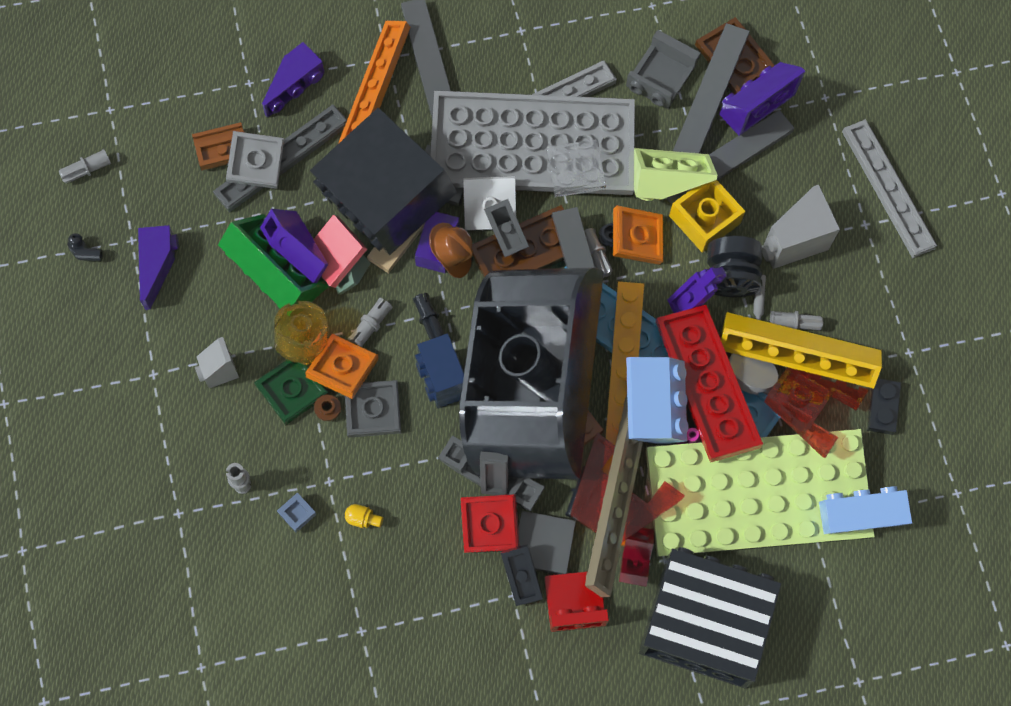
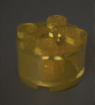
M298 301V304L290 305L289 303L284 305L277 312L274 320L275 349L290 361L304 365L311 364L327 344L328 321L325 313L318 305L308 301Z

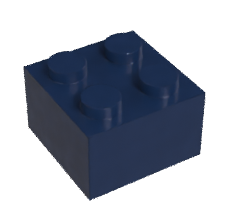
M445 334L417 344L418 354L415 355L416 368L420 378L425 377V391L429 401H435L437 409L460 401L464 373L449 335Z

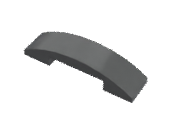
M451 436L438 459L481 487L480 476L470 467L464 453L462 441ZM509 477L508 494H516L517 506L531 511L545 487L530 478Z

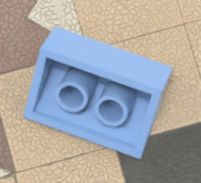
M670 357L626 358L629 439L660 445L686 442L688 422L686 417L685 361Z

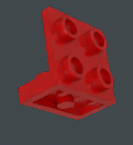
M587 572L545 577L551 632L607 625L609 621L607 609L604 610L603 597H600L585 586Z

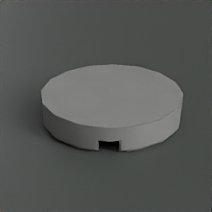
M734 353L729 358L741 390L758 395L759 392L767 394L775 387L778 381V372L773 363Z

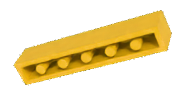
M729 312L726 313L720 333V339L725 352L873 389L882 368L881 350Z

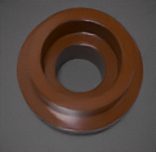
M323 395L316 400L314 412L320 420L332 421L339 416L341 405L336 397ZM325 404L332 405V408L329 411H324L322 409L323 405Z

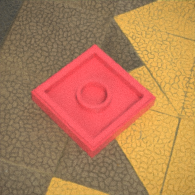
M336 215L330 218L314 238L315 243L328 263L322 278L329 286L336 288L367 251V248L341 218Z

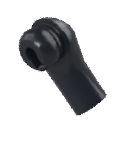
M74 233L68 237V249L76 259L82 261H102V249L88 248L80 234Z

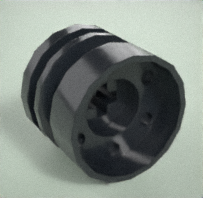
M727 236L715 239L708 244L707 264L710 268L723 267L727 275L721 283L716 285L718 290L714 292L715 295L737 298L754 295L761 291L763 287L761 279L762 270L759 266L762 263V245L759 241L745 236Z

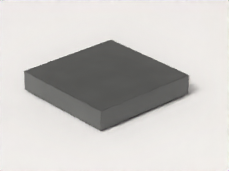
M397 380L363 383L353 399L345 396L348 438L401 434Z
M522 511L519 524L520 546L528 544L535 570L554 574L567 573L575 527L574 520Z

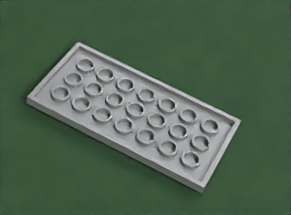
M434 91L431 157L446 171L455 188H464L463 178L515 176V190L633 195L635 99Z

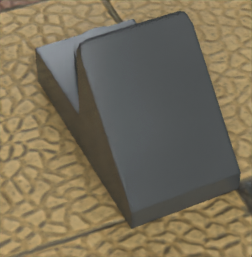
M508 199L484 209L505 257L529 247Z

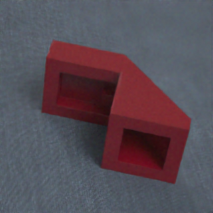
M632 525L627 526L619 582L647 586L649 562L654 545L653 529Z

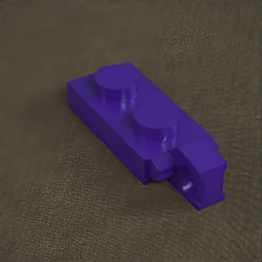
M712 267L709 270L704 269L691 276L667 299L673 313L702 306L715 294L714 292L718 290L716 285L721 283L727 276L723 267Z

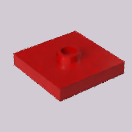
M516 494L461 497L464 553L504 551L520 546Z

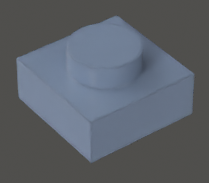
M298 493L277 510L278 514L295 533L316 515V512Z

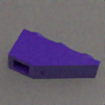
M304 42L286 54L282 59L262 102L267 118L273 113L280 112L287 102L298 98L304 89L320 81L325 74L322 60Z
M271 208L260 227L270 246L311 282L317 283L327 268L328 263L298 212Z

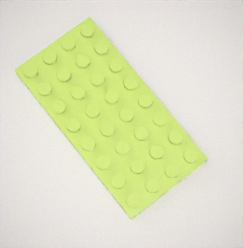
M861 429L761 437L763 442L761 449L711 463L703 443L647 447L646 456L657 557L668 556L672 548L677 550L678 547L687 548L694 553L873 538L874 529L824 535L819 502L827 500L826 495L843 493L845 498L854 497V491L868 490Z

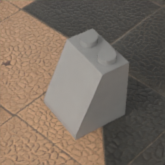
M819 185L813 186L771 227L762 247V254L766 262H770L772 269L827 251L831 247L840 229Z

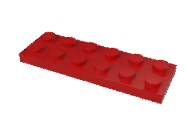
M707 305L656 318V325L668 356L685 361L687 405L710 463L761 449L763 442Z

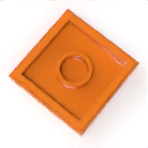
M617 205L613 209V256L661 264L663 262V215Z
M332 334L307 369L306 378L353 399L377 363L378 354Z

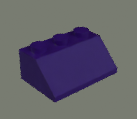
M779 62L774 67L768 66L761 72L759 78L754 81L752 79L747 81L737 94H729L722 101L723 106L719 115L740 136L795 96L805 70L802 67Z

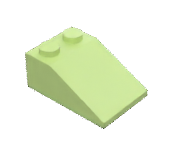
M634 148V191L636 197L642 200L664 199L717 180L718 175L709 154Z

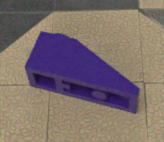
M170 225L138 228L140 302L145 310L151 309L175 260V250L179 249L178 236L173 234Z

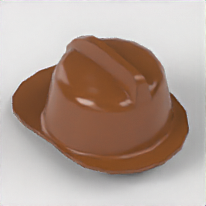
M449 223L436 224L429 236V245L432 253L450 275L455 278L466 276L471 267L473 254L470 235L463 228L453 227Z

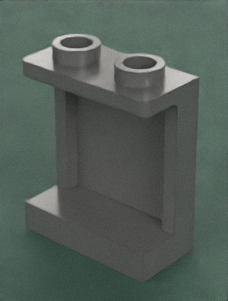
M657 30L652 38L650 47L634 71L629 72L626 86L633 93L647 97L655 105L669 109L696 68L700 52Z

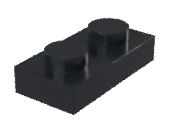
M877 379L874 389H871L867 431L889 435L896 433L901 382Z
M528 544L501 551L516 606L542 600L543 594Z

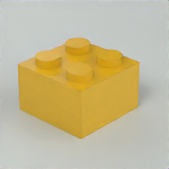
M715 180L692 188L672 204L669 217L703 253L707 250V246L711 241L724 237L741 224L745 210Z

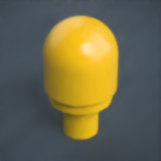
M353 504L345 511V519L352 526L368 528L369 525L381 527L383 517L374 515L373 510L369 507Z

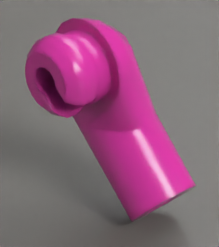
M696 428L688 429L687 441L678 442L677 444H686L687 442L689 444L699 443L700 435Z

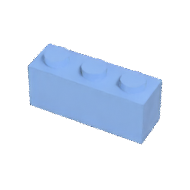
M897 486L880 488L881 493L871 494L870 489L854 491V497L844 498L843 493L826 495L827 500L819 502L824 535L911 524L907 490L898 491Z

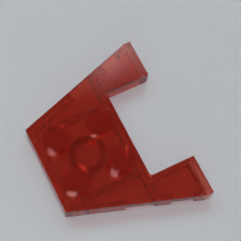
M787 367L764 402L820 456L826 458L838 437L814 422L831 397L857 410L869 390L860 386L858 390L846 386L847 382L837 380L834 383L821 379V375Z
M599 433L594 438L570 513L573 518L595 534L609 477L602 469L613 456L615 447L613 443ZM666 481L663 482L649 503H646L632 493L622 542L678 504L685 495Z

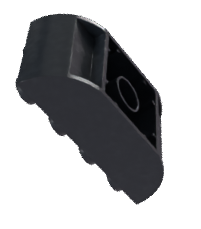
M601 269L494 270L489 272L482 280L474 301L459 412L460 434L464 453L470 467L478 476H480V454L482 451L507 455L509 477L580 480L604 272Z

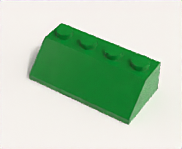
M264 214L231 222L218 246L287 315L304 309L329 287L322 276L317 283L311 282L270 246L260 228L266 218Z

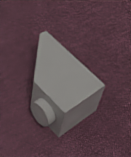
M223 337L215 340L197 356L199 366L195 367L200 382H206L208 388L239 378Z

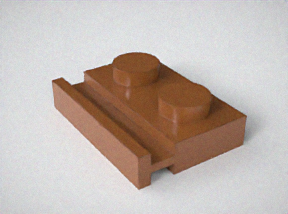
M241 122L192 134L201 171L228 164L233 131L244 132Z

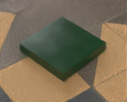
M298 352L254 382L257 389L285 426L314 406L319 397L329 395L323 385L306 378V371L309 367Z

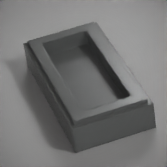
M481 451L480 483L482 494H508L509 469L507 455Z

